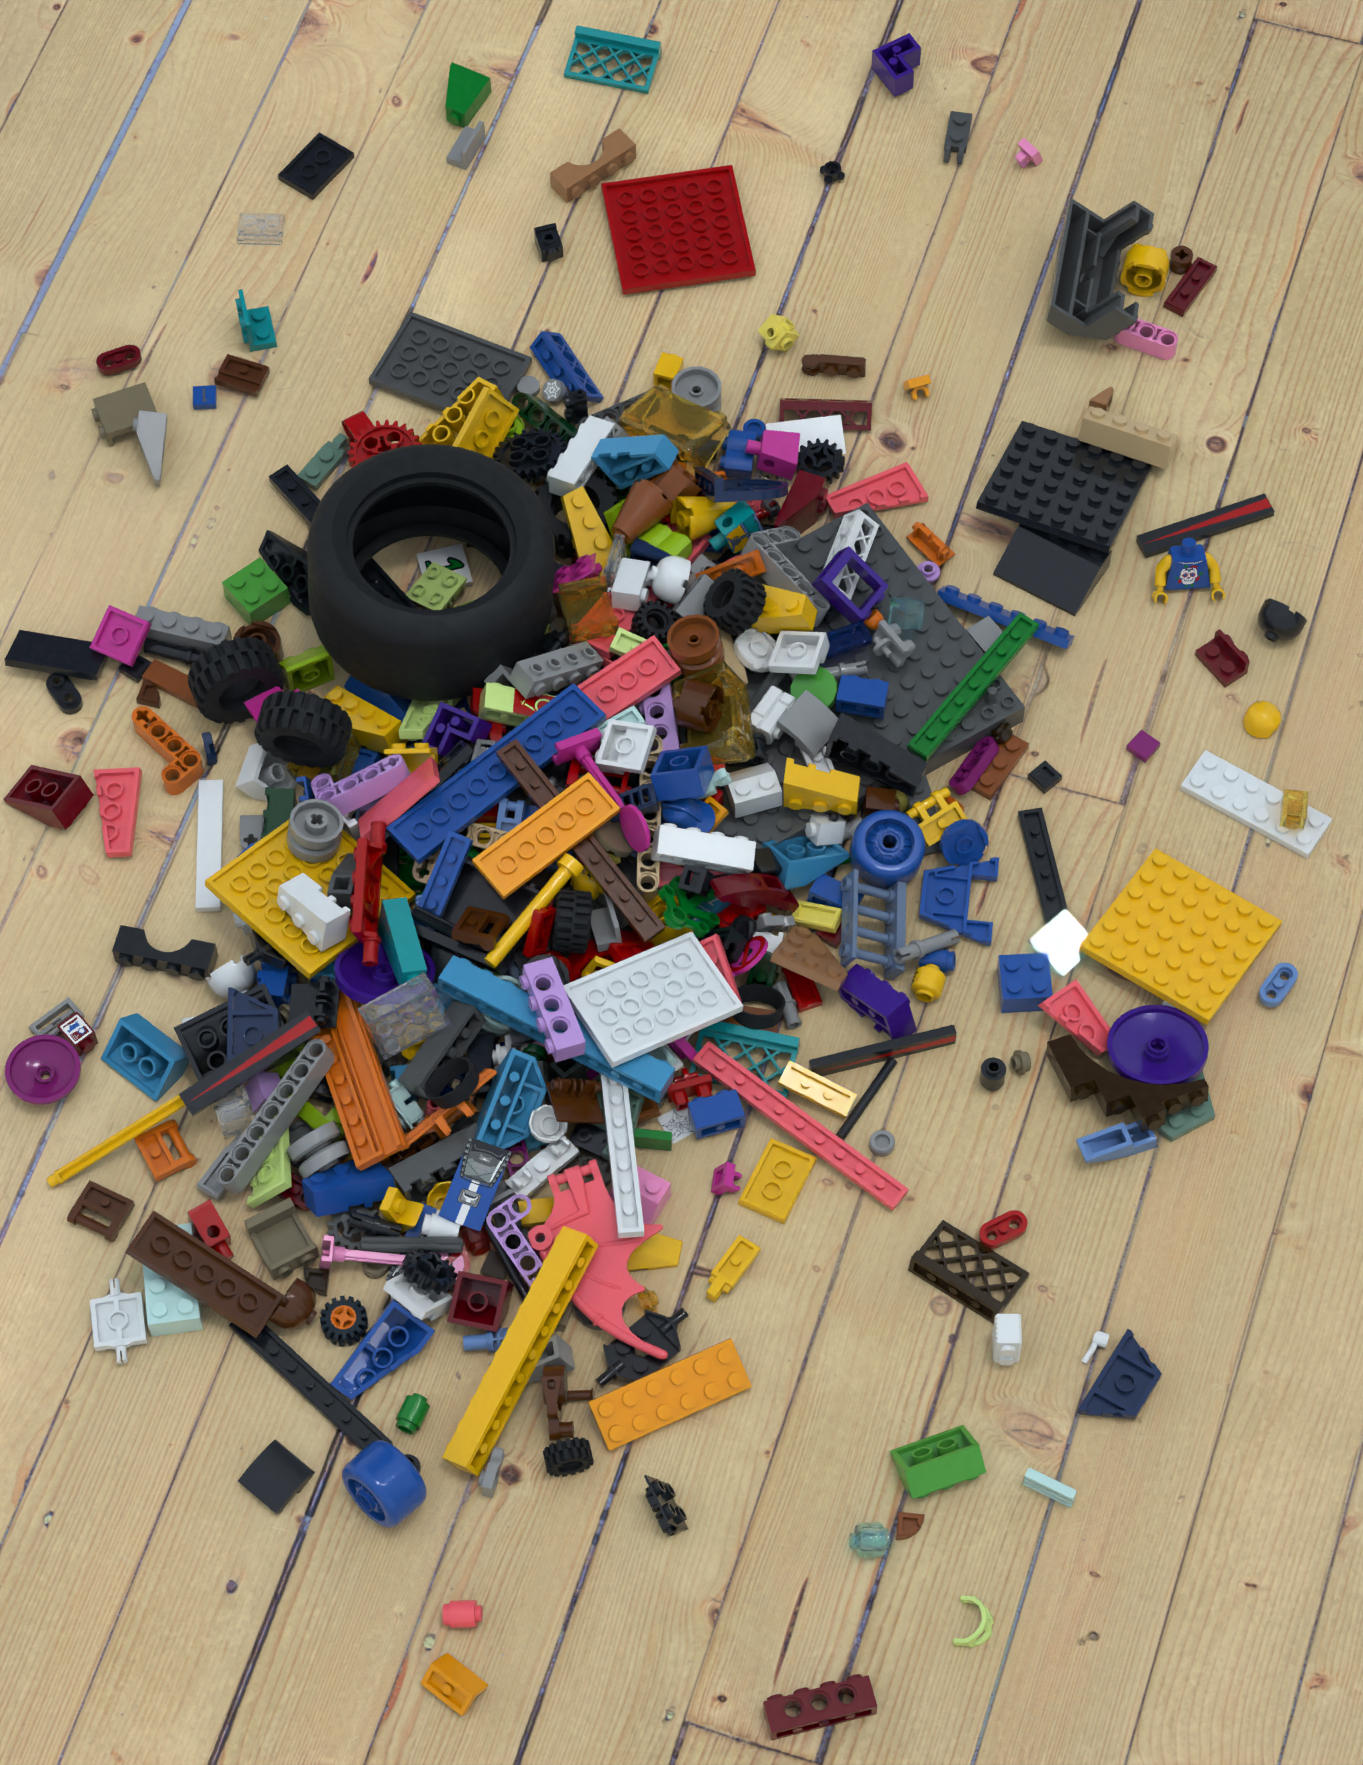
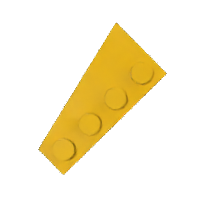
M477 377L457 397L458 400L442 412L443 415L434 424L430 423L425 428L426 431L419 437L422 444L452 446L484 386L492 389L504 398L496 385Z
M336 685L324 697L330 700L331 703L339 705L342 710L348 713L352 722L349 745H364L369 750L384 753V749L391 748V744L407 743L409 741L408 739L399 738L401 720Z

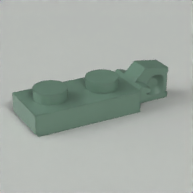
M339 433L332 442L328 441L300 471L298 477L308 487L317 491L341 464L346 453L344 449L348 446L347 436Z

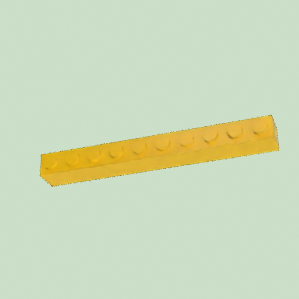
M563 1226L560 1233L556 1236L554 1244L548 1256L544 1259L536 1279L532 1282L530 1290L520 1305L511 1326L508 1328L504 1340L495 1352L493 1361L487 1372L483 1375L475 1395L471 1398L463 1418L459 1421L451 1441L445 1448L442 1458L455 1468L477 1477L483 1469L599 1246L587 1234Z

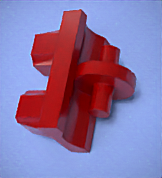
M684 1067L681 1068L682 1076L675 1077L673 1079L674 1084H671L667 1090L668 1102H672L677 1111L685 1110L688 1108V1097L697 1095V1097L706 1098L712 1096V1078L710 1074L699 1076L698 1072L689 1074L687 1068Z

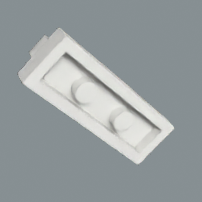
M564 1135L558 1141L550 1143L528 1161L520 1170L505 1181V1185L509 1189L512 1188L515 1195L524 1194L530 1197L548 1181V1175H556L575 1159L580 1152Z

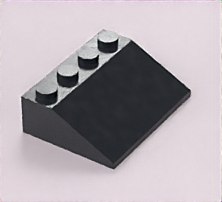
M1019 524L993 575L1076 616L1109 568L1112 550L1108 554Z
M265 983L243 993L258 999L264 1004L277 1008ZM228 1001L174 1027L198 1081L227 1063ZM281 1014L279 1028L286 1024ZM298 1048L263 1071L267 1072L297 1057L300 1054Z

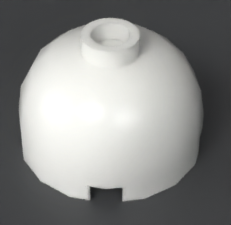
M668 556L660 560L657 566L651 567L649 580H652V589L660 600L675 605L679 603L685 591V588H683L684 582L689 579L691 561L679 556Z
M248 954L240 956V962L236 963L232 960L210 973L211 977L205 978L214 993L228 999V987H232L241 993L249 991V988L255 983L257 975L254 963L247 966L243 961V957Z

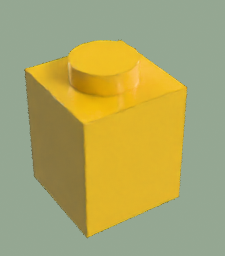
M662 352L653 372L654 387L672 392V381L675 375L684 369V358L676 354Z

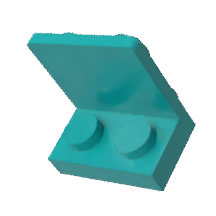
M243 289L238 290L239 298L235 299L244 344L249 343L250 352L277 347L269 306L247 310Z

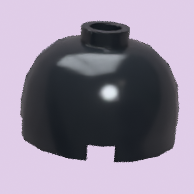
M1269 598L1268 600L1265 599L1258 613V623L1265 632L1264 637L1275 643L1277 640L1290 641L1299 635L1307 622L1306 618L1296 611L1294 614L1289 610V606Z

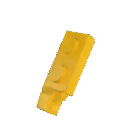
M738 1235L712 1270L711 1277L708 1280L711 1286L706 1291V1298L715 1303L722 1295V1292L728 1294L733 1290L759 1255L761 1248L743 1236Z

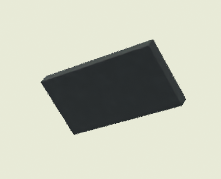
M19 630L5 657V666L97 681L108 656L90 649L89 647L92 643L90 641Z

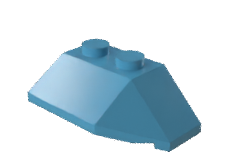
M513 1048L509 1050L496 1070L497 1074L492 1080L478 1116L475 1139L502 1149L508 1148L529 1137L530 1128L528 1123L531 1113L541 1106L547 1091L536 1057Z

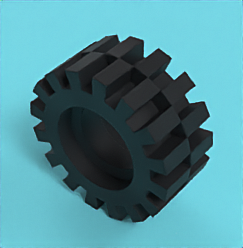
M653 600L648 601V603L644 602L632 618L631 629H635L633 634L645 639L655 635L661 644L667 643V633L677 619L676 615H672L674 610L672 608L667 610L666 607L668 605L664 603L661 606V601L658 600L653 603ZM647 618H654L659 621L662 629L658 630L651 627L647 622Z
M574 1437L572 1440L570 1438H565V1441L558 1440L556 1444H549V1447H545L543 1451L547 1473L551 1476L559 1477L562 1475V1477H566L568 1474H571V1476L576 1475V1472H584V1469H589L594 1464L589 1440H585V1438L579 1439Z

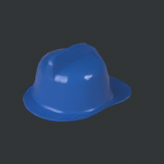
M683 798L673 802L665 801L661 803V824L672 823L677 825V828L682 829L698 828L704 833H709L715 824V812L704 801Z

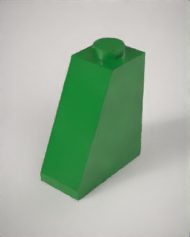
M453 62L450 64L445 106L447 121L463 128L470 124L491 93L490 77Z

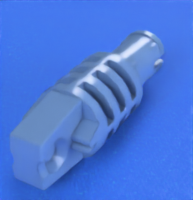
M500 1328L498 1332L486 1331V1334L463 1336L464 1351L488 1349V1352H496L504 1340L508 1328Z

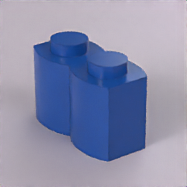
M729 429L728 436L723 437L722 450H726L725 456L721 455L720 469L724 470L727 477L751 479L754 455L745 453V447L748 439L756 441L757 432Z

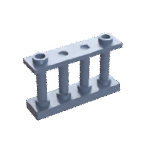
M853 869L848 875L843 877L840 884V889L842 890L840 964L845 968L856 958L880 964L884 968V978L894 980L905 971V962L898 964L893 958L899 956L900 953L893 955V950L905 946L906 883L897 881L890 888L884 890L859 883V870ZM858 893L884 899L886 903L885 911L859 905ZM858 915L883 921L885 933L857 926ZM857 936L883 943L885 946V956L858 949Z

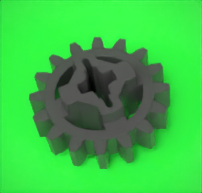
M360 1204L349 1206V1211L330 1214L333 1222H327L328 1230H330L327 1234L328 1236H334L335 1246L340 1245V1247H345V1249L362 1251L361 1238L373 1235H370L369 1231L347 1226L348 1220L354 1219L350 1218L349 1215L354 1210L355 1212L373 1217L378 1215V1211L376 1209L371 1211V1207H361ZM338 1228H341V1231H343V1237L339 1235Z

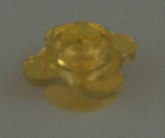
M644 1286L645 1291L638 1294L642 1309L644 1311L653 1310L655 1313H658L656 1306L659 1305V1300L655 1291H650Z

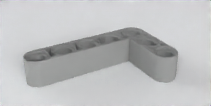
M782 526L752 533L741 555L758 549L767 570L759 574L769 586L806 595L817 609L814 627H818L829 610L830 603L783 554L787 550L791 551L797 545L801 538L799 531L791 526Z

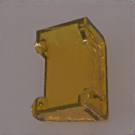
M661 384L659 386H652L625 410L618 419L619 425L631 437L664 434L679 450L678 456L681 460L685 461L686 459L694 463L693 469L694 467L704 466L706 468L731 429L727 416L717 410L713 412L672 393L666 386Z
M725 661L673 682L675 692L673 693V700L677 696L680 697L687 678L720 686L725 694L724 704L720 703L718 711H722V716L716 729L713 732L706 733L687 728L688 743L681 744L680 749L708 746L713 765L746 762L755 757L748 690L742 679Z

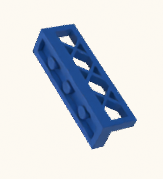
M541 331L531 344L530 349L550 379L562 381L565 387H569L570 392L583 389L587 393V402L600 403L604 397L561 333Z
M449 830L418 906L440 917L443 916L474 840ZM413 919L414 924L417 923L436 932V930Z

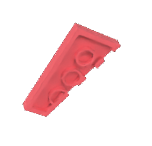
M905 462L827 494L825 501L828 502L827 506L834 518H839L866 503L870 505L873 511L928 502L929 496L909 463Z

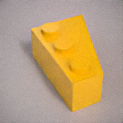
M764 585L767 595L765 598L766 603L762 609V614L751 628L758 629L757 632H765L767 634H779L780 630L813 631L817 609L806 595Z
M787 757L783 782L784 807H789L793 810L810 809L816 812L831 810L842 815L857 814L860 791L859 776L833 769L829 773L816 769L814 764L809 763L805 767L794 764V759Z

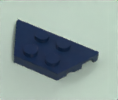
M228 987L227 1062L279 1029L280 1011L277 1008L264 1004L258 999L243 994L232 987Z
M1127 1329L1078 1408L1077 1413L1080 1415L1136 1419L1148 1400L1162 1373L1150 1361L1145 1349L1139 1346L1131 1330Z

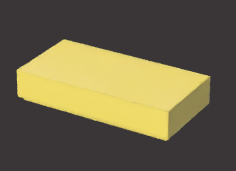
M798 901L800 906L791 915L794 916L796 926L836 934L842 921L841 908Z

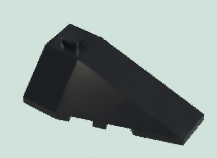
M267 530L258 551L270 569L275 571L279 579L288 587L292 605L305 615L311 616L308 596L307 551L271 530Z

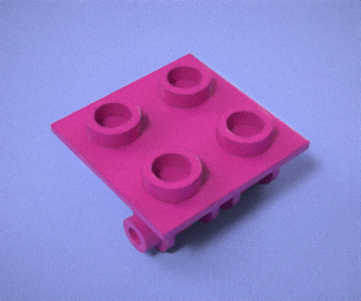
M596 553L590 556L588 554L583 555L577 559L575 564L559 568L556 574H554L553 593L561 589L569 592L572 590L569 585L573 583L576 586L582 585L580 579H583L586 583L588 578L591 580L599 576L603 568L599 562L596 563Z

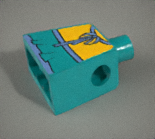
M738 501L715 520L714 523L719 533L708 541L715 552L727 545L733 554H737L743 550L751 534L763 531V528L746 501Z

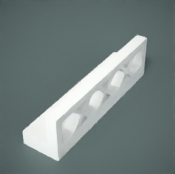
M860 509L844 515L824 568L838 551L848 546L856 553L854 547L856 541H859L861 553L858 556L865 562L879 525ZM863 523L870 528L866 536H864L861 527ZM846 564L832 583L851 600L859 576L854 571L852 574H849ZM841 579L845 580L846 592L838 587Z

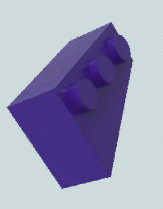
M858 964L847 971L846 981L838 991L840 998L862 1018L867 1015L876 1024L874 1029L878 1033L883 1030L892 1040L912 1035L917 1031L909 1005L910 999L905 993L897 992L886 980L881 981L870 969H864Z

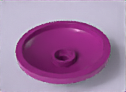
M37 1035L22 1041L12 1050L5 1065V1078L12 1093L22 1101L35 1105L51 1104L66 1097L77 1085L81 1074V1062L76 1049L65 1039L54 1035ZM44 1075H50L48 1079H42Z

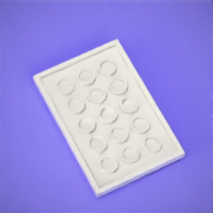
M692 931L563 985L572 1009L612 1068L731 1017L743 1010V1004Z

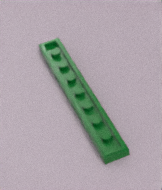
M1019 612L907 744V750L927 762L1039 629V624Z

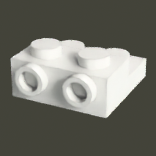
M780 630L768 664L769 671L816 675L819 664L824 663L830 647L826 632Z
M609 719L607 727L602 732L600 749L595 754L596 765L602 772L624 775V772L643 774L657 729L652 725Z
M404 1273L388 1280L383 1290L391 1295L392 1299L401 1303L413 1316L420 1320L429 1318L432 1321L446 1314L452 1301V1296L449 1293L445 1294L441 1291L440 1295H437L434 1290L427 1293L425 1290L418 1289V1284L410 1283V1277H405Z

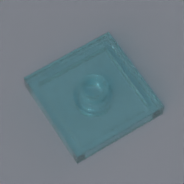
M1064 909L1029 939L1028 942L1038 953H1048L1050 966L1063 978L1088 956L1079 951V947L1089 933Z

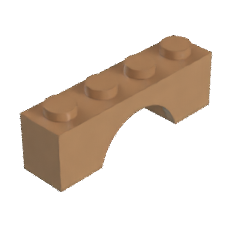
M620 128L602 139L603 154L594 163L575 165L566 162L550 172L551 188L566 203L580 197L582 193L591 187L597 186L602 180L614 175L619 169L631 164L636 159V144Z

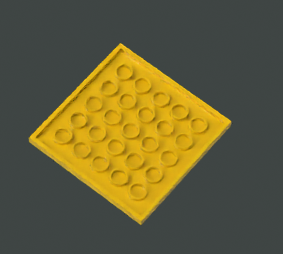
M287 820L206 879L205 887L254 929L255 932L304 976L310 979L337 959L341 952L356 944L359 940L350 932L348 922L346 938L321 952L316 945H312L309 942L304 931L295 926L292 917L286 910L284 911L279 907L277 903L279 886L304 873L322 887L321 892L328 897L327 891L332 873L347 853L354 854L357 841L345 830H342L339 851L333 858L325 862H306L294 856L288 848L286 839L289 820ZM383 864L379 916L382 900L407 897L409 904L416 896L412 889ZM350 913L349 920L352 918L353 913Z
M1155 848L1080 944L1079 951L1203 1024L1208 1025L1278 931L1282 920Z

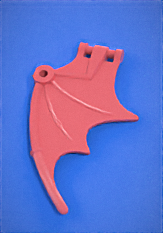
M596 1159L588 1161L589 1164L581 1167L576 1165L565 1169L564 1173L556 1176L555 1174L548 1175L547 1178L554 1195V1206L547 1221L543 1225H537L529 1231L527 1237L531 1248L539 1253L543 1262L563 1226L590 1236L599 1246L571 1298L572 1303L593 1322L594 1326L600 1327L618 1340L658 1359H666L668 1357L667 1351L638 1338L630 1331L622 1317L624 1303L630 1297L645 1291V1287L637 1283L630 1276L627 1269L628 1260L642 1243L663 1230V1225L644 1224V1237L618 1238L614 1202L605 1187ZM593 1174L594 1180L585 1183L583 1176ZM568 1182L570 1189L561 1192L559 1185ZM545 1236L543 1242H537L538 1237Z

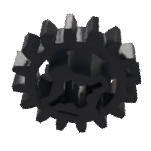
M817 438L814 444L808 440L807 447L801 445L800 452H798L797 474L799 470L826 478V481L832 484V478L839 479L840 473L844 472L845 456H842L843 450L837 449L836 443L829 445L828 439L824 443H820L819 438Z
M412 1249L410 1253L406 1254L401 1269L405 1271L403 1275L410 1277V1283L418 1284L417 1288L425 1290L427 1293L434 1290L437 1295H440L441 1291L446 1294L449 1290H452L458 1274L454 1272L455 1267L448 1265L449 1260L440 1259L441 1255L431 1250L425 1253L422 1249H419L418 1252Z

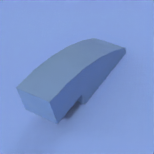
M1123 1122L1078 1138L1076 1142L1085 1162L1094 1163L1123 1158L1156 1148L1157 1138L1153 1130L1141 1132L1136 1122L1125 1125Z

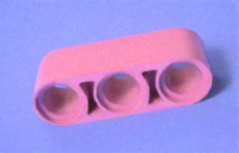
M1137 319L1134 325L1113 336L1114 340L1121 345L1163 360H1169L1176 354L1177 334L1172 330L1141 319Z

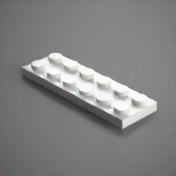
M1206 750L1180 788L1181 791L1306 859L1309 858L1332 822V818L1310 806H1307V818L1305 819V803Z

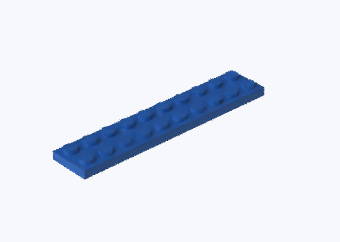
M574 683L387 826V833L419 865L443 846L449 830L456 833L462 832L520 786L496 756L498 750L517 739L538 767L543 769L553 761L551 759L552 755L558 753L554 746L556 742L594 729L606 720V714Z

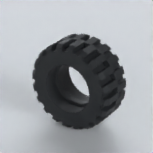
M593 472L584 489L611 537L604 512L619 503V498L614 487L610 486V482L605 478L600 479V475ZM546 479L542 482L543 487L539 486L535 493L542 502L551 523L555 541V554H558V558L566 560L568 557L572 558V561H577L578 557L573 547L570 528L567 523L555 517L563 510L562 496L549 492V482Z
M234 637L233 640L228 641L226 639L220 641V644L212 645L208 648V651L202 652L198 656V660L193 662L188 674V686L200 713L205 718L220 724L222 722L233 724L236 721L241 723L245 722V719H253L244 702L276 686H279L283 691L285 683L284 674L272 648L268 644L257 638L245 637L242 639L241 637Z
M277 691L263 700L254 735L257 743L262 746L263 750L270 752L276 758H281L282 761L292 762L298 766H308L309 768H326L327 766L332 767L338 764L344 758L352 731V722L345 710H342L339 705L331 703L326 698L323 699L318 695H310L302 691Z

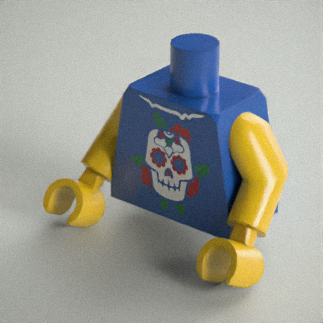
M1183 539L1182 545L1170 547L1168 555H1165L1155 567L1154 586H1157V588L1151 595L1153 602L1157 603L1158 595L1162 594V603H1167L1168 596L1163 592L1164 587L1165 590L1210 588V584L1213 585L1210 591L1213 601H1215L1214 593L1216 591L1222 592L1224 600L1225 592L1219 583L1222 581L1218 562L1210 553L1204 551L1203 545L1196 544L1195 539Z

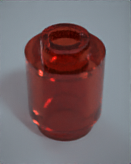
M460 1225L459 1232L467 1251L471 1252L472 1256L483 1255L491 1249V1240L483 1225L480 1231Z

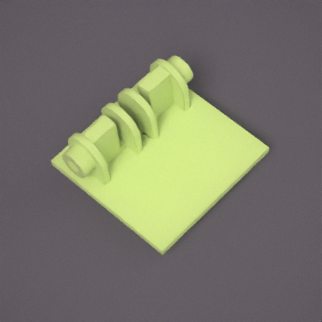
M432 562L406 595L411 601L430 610H444L448 608L447 606H451V600L455 601L459 593L465 589L464 585L467 578Z

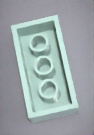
M191 1223L177 1225L195 1237ZM143 1265L147 1324L151 1336L203 1330L201 1302Z

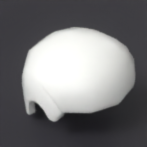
M545 1104L532 1111L528 1125L531 1134L536 1140L542 1143H553L566 1134L568 1122H557L552 1105Z

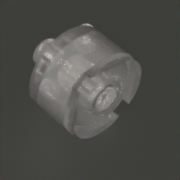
M244 1084L213 1103L225 1140L243 1134L255 1117Z

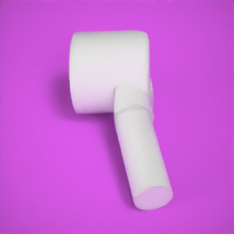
M1097 1331L1094 1334L1092 1344L1081 1360L1082 1363H1088L1097 1346L1106 1348L1109 1334Z

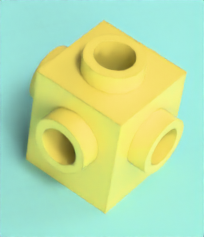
M771 314L758 329L759 333L766 340V346L773 351L786 352L793 346L794 341L799 336L794 329L795 325L785 316Z

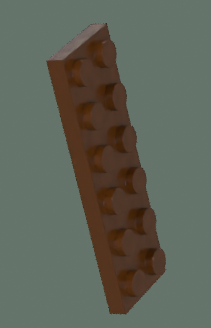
M154 1210L125 1252L255 1338L260 1334L284 1296Z

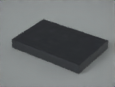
M319 132L278 174V179L314 200L354 158V152Z

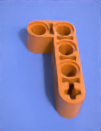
M140 706L134 709L131 716L135 732L169 763L161 773L165 791L170 795L181 794L203 775L204 768L201 755L150 708Z

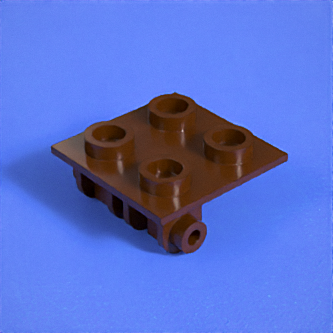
M557 1077L555 1080H551V1082H546L557 1122L605 1123L596 1096V1092L601 1091V1083L597 1082L596 1079L584 1080L583 1082L581 1078L575 1080V1078L563 1079Z

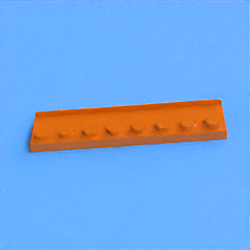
M340 990L337 1027L320 1029L321 1033L313 1039H321L335 1055V1061L325 1076L356 1168L362 1171L404 1148L408 1149L409 1146L359 1002L349 998Z

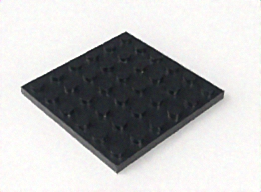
M1022 421L980 495L976 509L1109 554L1151 472L1152 465L1079 441L1075 437Z

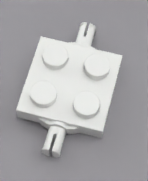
M114 1278L115 1287L113 1279L109 1280L110 1294L103 1298L90 1300L95 1351L116 1350L117 1363L122 1364L123 1360L125 1364L128 1362L126 1348L147 1344L143 1296L141 1292L122 1293L120 1291V1279Z

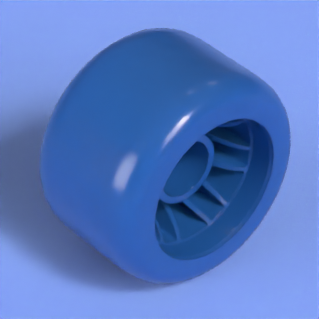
M880 810L869 814L858 824L852 837L849 851L852 868L859 870L858 877L873 887L887 890L897 881L907 884L918 873L925 854V838L920 826L910 816L895 810ZM883 844H890L894 848H886Z
M377 1440L367 1445L344 1466L342 1471L343 1483L355 1503L369 1518L386 1528L396 1527L422 1505L427 1496L426 1485L415 1466L400 1450L386 1441Z

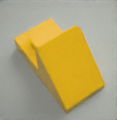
M388 1187L379 1210L389 1222L401 1224V1231L398 1232L403 1233L416 1226L424 1204L409 1201L398 1188Z

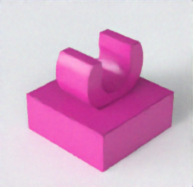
M725 1162L714 1169L711 1193L721 1195L726 1191L735 1193L740 1190V1187L733 1183L734 1180L737 1181L742 1178V1174L735 1171V1164Z

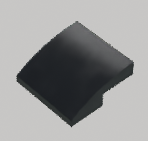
M274 1440L252 1462L238 1482L273 1512L280 1514L294 1494L301 1492L315 1472L279 1441Z

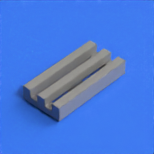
M68 997L31 1024L29 1029L35 1036L54 1035L59 1037L57 1025L75 1012H78L83 1019L85 1017ZM69 1007L71 1008L70 1010H68L66 1013H64V1014L61 1015L60 1017L58 1016L60 1013H62V1012H63L64 1010H66L67 1008H69ZM54 1019L51 1024L39 1031L41 1027Z

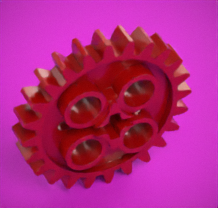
M388 419L385 420L384 425H381L377 420L376 427L367 424V431L360 428V436H353L354 442L349 443V466L353 468L362 461L382 453L381 438L385 441L387 451L404 446L422 445V442L419 440V435H414L413 428L407 430L405 423L398 427V421L396 420L393 425H389Z

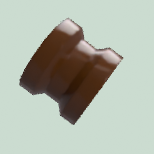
M1177 246L1171 251L1169 262L1171 271L1179 275L1185 274L1188 271L1193 259V252L1190 248Z

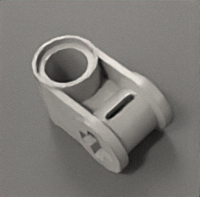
M240 815V844L242 851L251 843L256 844L261 840V833L264 831L265 824L263 815Z

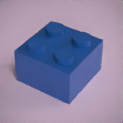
M708 746L660 752L650 775L657 801L673 802L683 798L698 799L705 796L715 772Z
M1048 953L998 955L997 976L1001 1013L1044 1011L1038 1005L1053 995Z

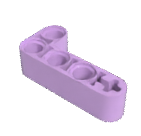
M393 754L334 783L329 774H320L312 780L311 787L316 799L325 800L335 805L343 816L388 794L408 777L411 772L403 757L399 754Z
M516 1194L488 1214L487 1225L524 1280L531 1287L535 1277L530 1281L527 1275L533 1274L539 1267L541 1268L542 1262L515 1224L531 1210L530 1199L524 1194ZM522 1198L526 1201L527 1209L525 1212L517 1213L513 1210L512 1203L515 1199ZM496 1213H501L506 1218V1223L501 1228H496L491 1224V1217ZM511 1234H515L520 1238L521 1243L517 1249H510L506 1246L505 1240ZM524 1256H531L535 1260V1266L530 1271L521 1268L520 1261Z

